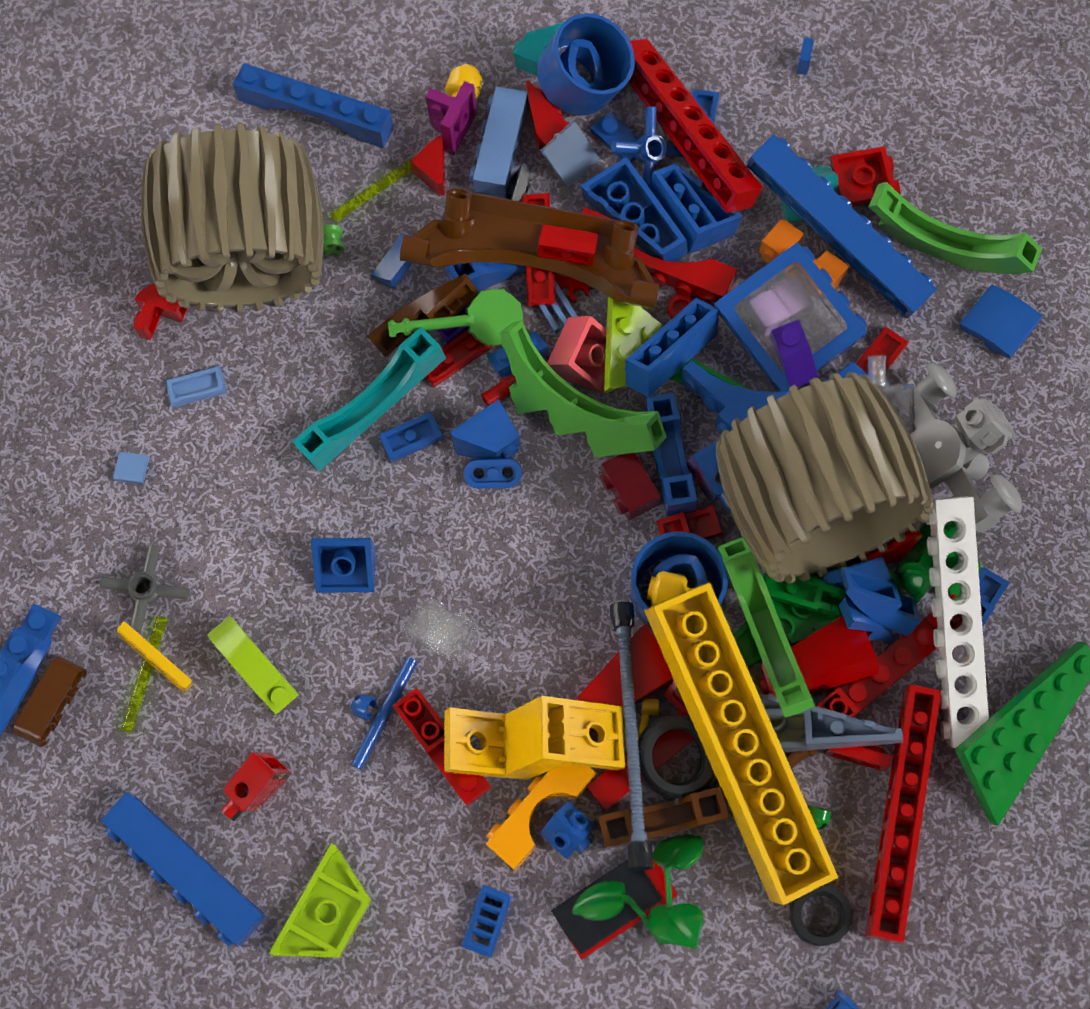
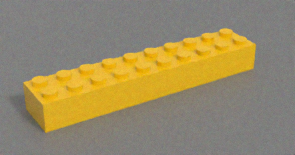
M711 584L699 585L645 609V614L769 900L785 905L838 878Z

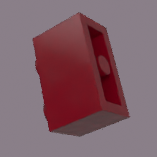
M635 453L621 454L601 464L602 474L599 475L600 481L606 491L611 489L616 499L613 500V503L620 515L626 514L627 518L631 520L660 505L661 496Z

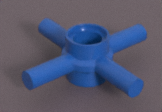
M656 107L645 108V135L635 142L613 141L611 144L612 152L633 153L637 161L644 163L643 180L647 186L655 171L656 162L664 156L684 157L675 145H667L661 136L656 135ZM648 144H650L652 149L651 154L648 151Z

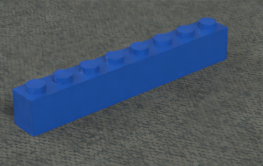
M773 134L750 157L746 166L906 318H909L937 290L928 275L920 273L913 266L912 260L907 255L900 254L892 247L891 240L884 234H879L872 227L871 221L866 216L859 215L852 208V204L846 197L839 196L831 189L830 182L822 176L819 177L812 170L810 163L806 159L798 157L791 150L790 144L785 139L778 138Z

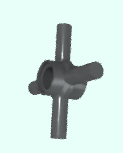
M153 544L148 546L143 572L133 574L129 580L102 577L100 581V588L129 592L131 598L136 601L130 626L138 633L142 631L148 604L155 602L160 596L188 600L190 596L189 588L162 585L160 580L154 575L161 547ZM151 583L150 589L146 593H139L143 584Z

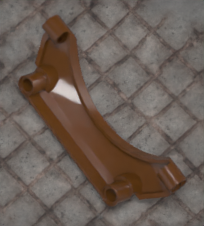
M457 188L447 191L442 220L434 219L414 235H404L400 250V261L431 267L493 262L545 269L586 283L619 303L655 309L659 284L654 282L642 259L633 257L639 230L637 224L631 221L609 219L473 193ZM543 225L597 233L598 239L593 266L537 257L539 238Z

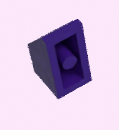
M799 319L771 330L770 339L789 386L796 385V387H800L810 383V379L818 377L810 345Z

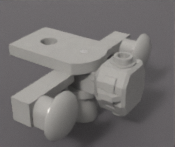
M930 362L926 364L929 372L926 378L919 383L911 379L897 390L901 401L917 428L910 435L920 455L930 490L945 480L954 497H973L975 527L977 531L984 533L999 523V519L1011 510L1016 513H1020L1022 510V499L1019 492L1005 477L997 474L991 475L990 479L994 487L986 493L978 490L973 483L974 480L981 479L988 472L989 460L984 454H995L1004 448L1007 442L1015 436V432L1003 412L985 398H977L967 405L956 416V424L954 426L946 421L937 419L935 414L938 410L935 405L947 396L955 398L957 388L951 375L942 366Z

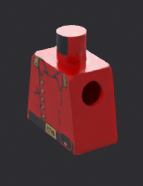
M252 752L224 787L223 791L230 799L222 807L221 811L232 821H236L243 811H258L292 773L271 753ZM247 787L249 788L248 795L244 792Z

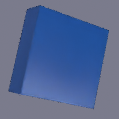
M804 37L797 74L806 75L808 73L814 44L812 38Z

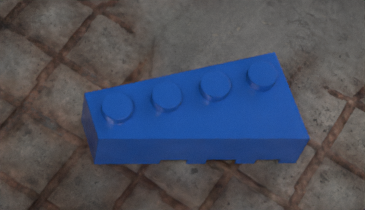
M627 157L580 185L583 199L600 214L610 217V219L631 221L638 225L636 245L648 255L665 261L676 262L688 254L687 240Z

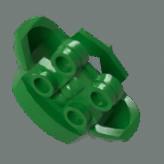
M949 521L944 525L943 531L947 538L953 536L956 532V525L953 521ZM926 522L919 531L922 535L921 539L907 553L896 571L901 574L904 589L914 598L913 601L915 603H918L924 597L927 589L934 587L931 586L929 579V569L933 568V555H929L927 549V538L931 537V525H927ZM951 552L946 557L947 567L953 568L958 563L956 552ZM978 561V571H979V573H980V572H981V564H980V562ZM958 583L950 585L948 596L954 593L957 597L960 594Z

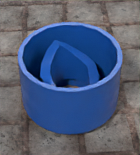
M592 13L572 16L560 26L539 56L537 77L540 87L550 102L564 112L578 116L597 113L605 108L630 80L634 70V52L625 33L611 20ZM576 62L584 65L589 71L592 78L591 84L587 83L578 74Z
M670 532L652 539L640 550L632 567L630 599L631 603L634 604L636 615L644 624H647L649 629L652 630L644 611L649 607L640 597L638 591L639 582L645 570L656 561L667 557L670 558L663 560L655 568L652 576L656 577L660 571L681 573L688 576L692 580L694 587L706 584V571L710 575L720 607L722 606L728 586V572L721 554L709 541L692 533Z

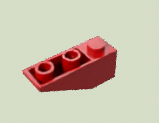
M528 80L525 82L528 93V106L537 148L541 150L555 138V133H560L569 123L563 118L560 109L555 105L552 106L546 100V96L541 88H535Z

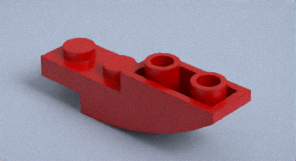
M418 688L393 705L399 716L466 806H469L492 788L484 776L445 772V724Z

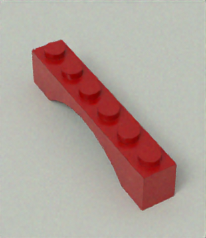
M585 207L582 211L583 214L594 215L610 219V217H607ZM635 248L633 256L642 259L654 282L658 283L659 286L666 284L675 288L678 294L693 295L712 306L731 291L738 270L714 259L687 263L665 261L652 257Z

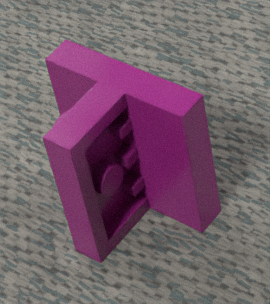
M467 81L463 82L455 98L431 88L425 96L430 125L437 132L442 133L444 150L452 155H455L478 113L474 84Z

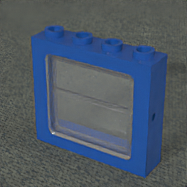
M798 242L714 303V307L719 309L721 319L777 392L789 391L788 387L790 386L770 339L771 330L799 319L810 345L817 372L862 340L868 332L865 329L868 326L864 318L859 313L854 314L848 307L850 302L842 291L837 292L830 284L833 281L824 268L819 269L813 262L815 257L807 246L802 248Z

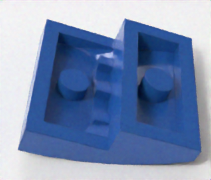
M992 284L960 322V329L971 336L985 341V346L991 351L1011 359L1042 320V315L1018 297Z

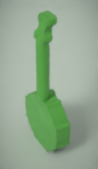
M491 289L478 293L465 310L466 315L413 321L405 318L401 323L391 320L388 322V333L393 338L397 333H403L405 336H408L420 327L427 331L467 326L468 333L483 343L484 346L502 345L499 333L512 322L523 321L521 303L513 295L506 292L505 289Z

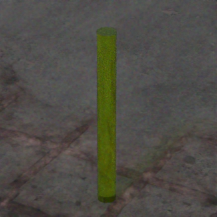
M416 155L330 213L332 219L337 223L411 172L410 160Z
M156 616L148 641L157 650L159 649L168 621L167 618L162 616ZM144 658L122 723L121 732L133 733L153 666Z

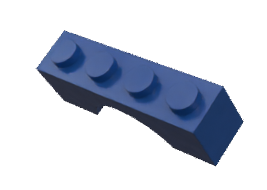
M675 392L646 397L645 411L659 412L667 437L653 451L666 517L681 512L685 514L694 512L697 505V497L692 473L689 472L684 455L680 416Z

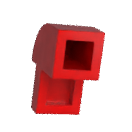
M155 283L143 288L134 299L141 309L135 315L134 329L141 338L151 340L161 316L182 323L188 307H180L177 300L174 303L168 302L166 297L159 295Z

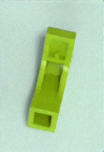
M228 616L207 634L227 661L275 715L299 695L231 616Z

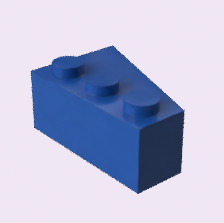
M675 163L654 171L648 187L687 240L689 254L721 242L735 234L743 215L737 211L726 213L716 198L701 188L702 183Z

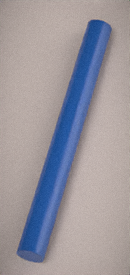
M411 657L406 658L351 763L352 766L362 770L394 709L393 705L397 703L418 663L415 659Z

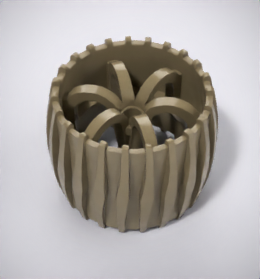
M221 124L214 125V131L201 132L200 128L197 127L193 128L192 134L183 137L181 133H176L173 135L171 142L168 143L162 140L158 143L157 150H150L148 158L145 160L142 178L141 224L148 264L155 286L161 297H166V300L170 303H174L177 300L179 306L183 308L193 304L198 311H204L205 306L215 307L216 312H223L224 307H237V312H243V306L256 305L258 310H262L265 303L274 302L276 306L284 304V299L290 297L292 301L298 300L301 292L307 295L312 291V287H317L321 277L324 250L322 208L317 183L306 150L302 145L298 144L295 138L289 137L285 139L284 133L278 130L274 134L267 133L266 128L258 126L256 131L245 130L244 124H237L236 130H222Z
M849 372L846 374V378H842L838 373L829 376V381L821 382L818 377L810 379L811 386L799 390L796 385L788 387L789 394L777 400L771 395L767 397L768 404L757 410L752 406L747 410V418L742 421L738 418L731 422L732 430H724L720 436L721 440L716 442V459L720 479L733 518L759 564L769 577L776 582L785 580L787 583L795 582V577H799L802 582L809 581L810 574L818 573L820 577H824L828 572L827 569L836 566L839 569L847 567L846 563L856 558H860L861 562H865L868 560L867 553L877 548L881 553L887 551V543L894 539L898 543L906 539L904 532L907 530L916 532L920 528L919 521L922 523L927 522L930 518L929 514L933 513L934 507L929 483L913 439L885 394L873 380L864 374L858 377L856 373Z

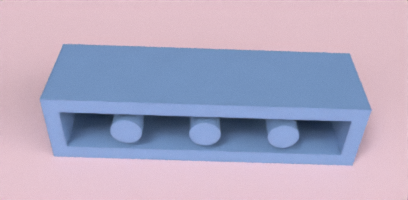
M496 86L494 96H489L487 103V113H489L488 120H483L481 135L484 136L482 143L478 142L475 158L478 159L477 165L472 166L470 171V182H473L474 192L505 197L527 113V91Z

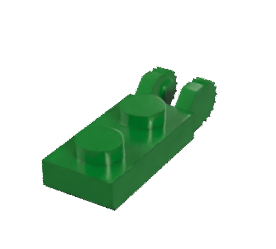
M765 571L763 579L772 600L816 613L818 611L832 617H841V609L838 606L821 602V597L824 594L830 598L843 600L847 596L845 590L825 584V581L811 577L809 581L803 582L799 577H795V582L787 583L785 580L776 582Z

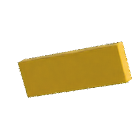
M125 621L117 628L118 636L182 693H186L193 685V681Z

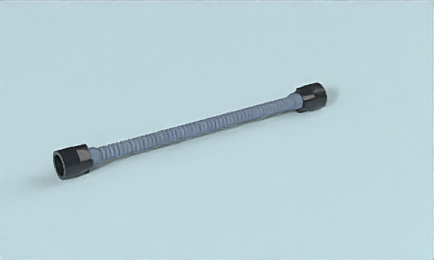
M616 602L610 605V619L612 631H616V637L619 639L626 754L628 758L627 766H629L628 778H630L628 781L630 782L629 794H631V822L633 823L632 831H634L631 835V843L627 844L628 870L645 871L654 869L652 841H647V834H645V828L643 827L644 819H642L644 818V815H642L644 812L642 811L643 799L641 795L640 760L638 755L639 747L637 743L638 735L636 731V708L634 704L635 696H633L634 681L632 677L630 647L631 629L635 627L634 604L631 602Z

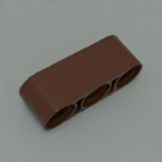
M57 656L54 658L16 720L13 733L39 747L45 746L47 744L45 740L50 731L56 729L63 716L61 713L66 704L71 703L78 691L77 685L82 677H86V669L63 657Z

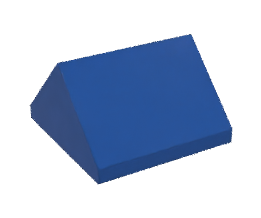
M371 538L311 539L316 593L375 592L376 547Z

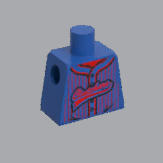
M717 441L693 454L687 461V467L709 502L711 503L718 498L725 510L729 512L730 507L723 486L715 480L716 473L720 477L716 459L715 446Z

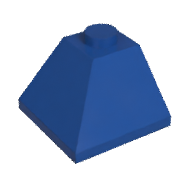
M499 400L450 432L454 451L459 456L511 458L519 451L518 447L521 446L520 436Z

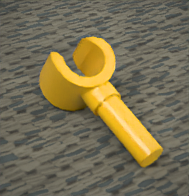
M645 699L643 701L637 739L648 726L649 715H659L658 699Z

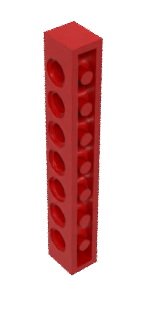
M647 38L630 41L635 63L632 76L628 81L629 85L646 107H656L657 122L725 212L730 213L752 208L763 188L651 42Z
M910 684L902 694L897 728L902 729L903 743H895L865 932V937L893 944L904 943L941 696L940 690Z

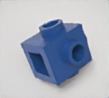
M568 801L551 817L539 834L556 851L568 859L575 851L581 854L593 840L589 835L596 828V825Z

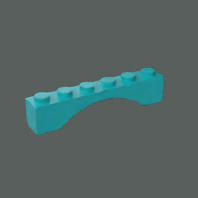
M420 327L399 346L384 370L362 393L338 411L313 422L292 443L320 472L446 359L441 346Z

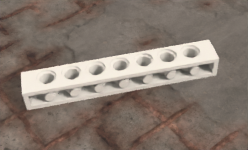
M969 496L932 499L934 510L933 513L929 514L930 518L926 522L927 525H931V537L927 538L928 554L933 555V568L929 569V579L931 586H935L936 597L931 601L933 616L937 617L938 629H934L933 637L935 647L939 648L940 660H936V674L938 678H941L942 682L939 707L944 711V721L940 722V733L942 739L946 740V743L952 748H957L989 719L974 498ZM949 521H953L956 525V532L953 536L947 538L943 531L944 525ZM956 552L958 563L953 568H948L946 557L949 553ZM953 583H958L960 594L956 598L950 599L948 588ZM955 614H961L963 619L961 626L957 629H952L950 626L951 618ZM958 645H963L965 649L963 657L954 660L952 657L953 649ZM959 676H966V686L961 690H955V680ZM967 706L969 709L967 718L961 721L957 720V711L961 707Z

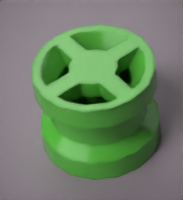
M331 224L323 225V257L333 254L341 255L344 252V244L340 240L343 236L342 228Z

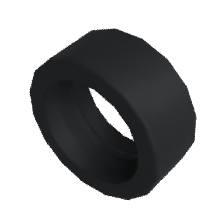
M824 884L793 900L790 905L789 919L794 932L801 940L813 946H828L839 942L847 935L852 924V909L848 899L839 889L829 884ZM825 896L836 904L839 911V921L836 928L830 933L824 935L816 934L804 925L802 908L811 897Z

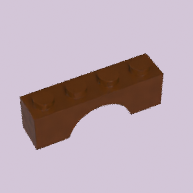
M721 787L646 806L642 810L644 812L642 814L644 815V818H642L644 819L643 827L645 828V834H647V840L724 822L729 819ZM631 809L598 816L605 850L631 843V835L634 832L632 831Z

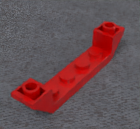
M953 593L949 597L950 599L956 598V595ZM931 611L909 636L904 635L877 657L879 674L838 687L817 704L816 707L843 713L852 718L937 649L933 637L934 629H938L937 617H934ZM955 614L951 618L950 626L952 629H957L961 626L963 621L961 614Z

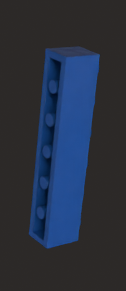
M126 791L101 819L107 826L105 833L117 843L122 840L130 848L126 852L138 863L144 860L151 867L148 872L158 882L163 884L167 881L174 888L171 894L184 905L189 902L194 906L196 910L193 914L205 925L211 922L219 930L216 935L226 945L231 946L234 943L237 946H242L267 917L134 794Z

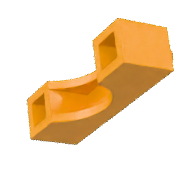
M564 764L548 771L543 778L538 775L528 786L527 789L530 793L523 801L518 798L508 809L507 813L510 815L502 825L499 822L496 823L486 835L489 839L486 843L487 847L516 871L536 848L530 835V822L537 807L544 801L554 797H568L577 800L586 789V786L595 779L596 772L590 767Z

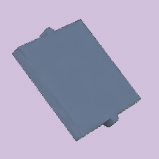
M572 121L560 133H555V138L540 150L567 188L581 175L585 176L586 171L600 159L575 121Z

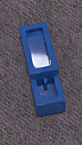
M842 568L841 574L846 594L865 615L875 622L905 636H909L921 622L917 604L913 601V598L900 595L896 583L850 568Z

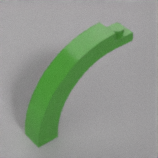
M887 182L878 184L869 204V208L881 218L879 226L888 234L910 248L965 269L997 274L1034 272L1042 248L1026 232L1012 235L981 234L940 222L911 205Z
M743 537L718 546L784 717L787 718L814 708V702L796 662L755 556Z

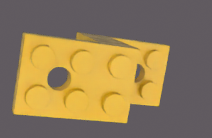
M540 696L507 714L452 707L445 710V772L529 780L564 764L611 770L625 768L622 706ZM590 727L598 733L597 743L589 736ZM471 735H475L480 740V750H475L471 746Z

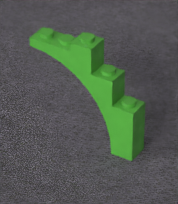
M522 320L512 322L499 333L502 347L505 349L511 365V372L516 379V382L509 387L518 414L547 410L549 421L553 425L556 435L586 432L587 443L591 447L594 457L654 451L667 438L658 411L636 412L611 407L577 391L559 377L536 349Z

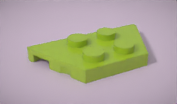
M609 296L604 392L607 393L617 388L629 387L626 385V359L657 333L662 325L641 307L619 303Z
M330 844L269 954L273 956L341 958L372 899L336 845Z

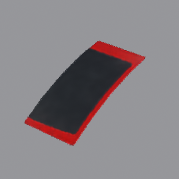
M627 859L551 910L581 960L642 919L628 903H624L622 911L613 918L589 920L580 915H573V907L577 899L594 884L603 881H618L626 887L624 895H629L648 916L652 908L666 904L664 871L655 861L654 869L630 871L628 870ZM671 883L672 899L678 896V893Z

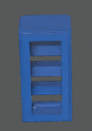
M881 557L846 567L887 581L891 580L884 558ZM842 568L827 572L822 581L834 587H844L841 574Z
M482 885L462 944L463 948L492 958L513 899L512 895ZM486 897L502 902L501 909L486 904ZM482 909L499 915L497 921L481 916ZM477 922L493 927V934L476 928ZM473 934L490 940L489 946L472 941Z

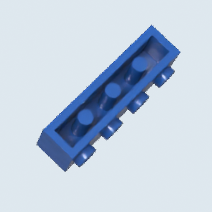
M695 298L626 359V385L650 397L718 335L719 309Z

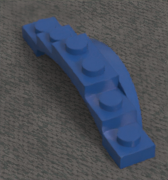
M34 603L20 628H13L0 651V737L34 680L52 643L51 635L61 619L60 615Z

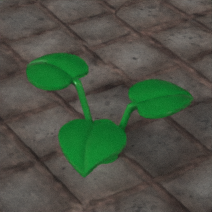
M692 834L672 836L664 839L655 847L653 851L655 863L665 866L667 906H655L651 909L650 916H647L629 895H624L626 887L623 883L603 881L589 887L580 895L573 907V915H580L589 920H607L620 913L624 903H628L643 920L644 925L649 927V931L655 937L657 943L697 949L704 919L702 910L697 905L690 903L672 905L670 872L673 867L684 870L697 862L704 847L702 837Z

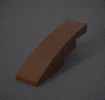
M464 274L415 299L389 317L367 337L387 357L414 333L411 332L408 336H405L403 333H397L392 338L388 333L389 321L394 320L396 323H401L405 318L413 321L456 316L478 295L479 291L470 278Z

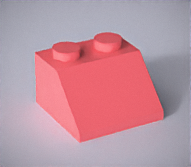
M591 316L568 317L547 364L561 378L606 394L604 392L606 328Z

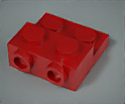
M885 146L831 156V168L838 175L839 196L846 197L852 204V207L867 205V209H870L869 204L878 184L887 182L900 194L899 181L897 179L894 180L892 173L894 171L892 156L887 155Z

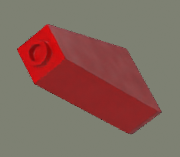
M843 615L791 647L810 695L879 674L877 656L866 631L848 629ZM763 664L761 665L763 678L758 679L762 693L776 696Z
M647 624L641 626L630 638L635 706L674 682L658 641ZM619 652L575 700L622 706V712L624 713ZM591 727L589 729V734L595 731Z

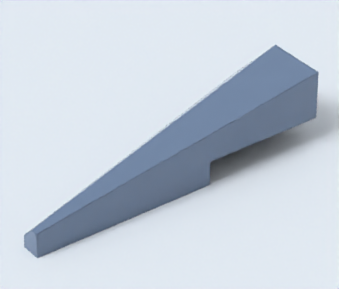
M758 693L784 752L903 743L902 729H893L878 725L873 721H863L848 717L846 714L816 706L800 714L785 718L775 695Z

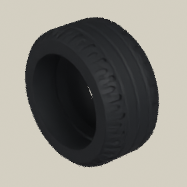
M683 715L662 717L649 724L640 734L637 742L639 747L640 778L655 793L665 797L682 798L689 794L701 792L713 780L715 773L690 717ZM670 730H681L690 734L696 741L700 751V763L697 772L691 779L683 783L675 784L663 780L657 774L652 762V750L656 740L660 735Z

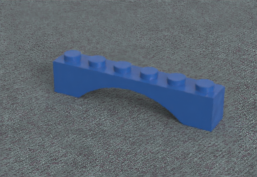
M243 63L232 84L238 100L265 110L286 109L308 114L336 126L356 140L381 148L385 147L394 128L390 110Z

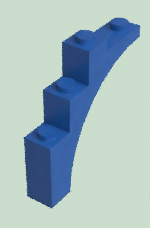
M692 360L683 368L680 375L683 386L688 391L699 395L703 399L704 405L710 411L718 413L714 425L720 435L724 430H732L731 422L736 418L741 421L747 418V410L752 406L759 410L768 404L767 397L773 395L777 400L790 393V391L775 393L753 391L731 385L707 373ZM851 362L838 373L842 378H846L847 373L854 372L858 377L864 374L873 380L854 362Z

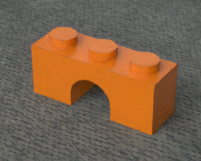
M782 218L762 240L759 253H761L763 260L769 263L796 242L801 245L804 233ZM828 250L821 257L813 261L819 269L824 268L833 281L830 284L834 289L845 278L849 268L846 263ZM793 262L783 270L784 275L789 280L797 277L811 296L821 297L824 300L827 299L799 262Z

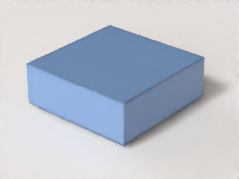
M119 452L113 479L117 482L143 485L149 457L142 454Z

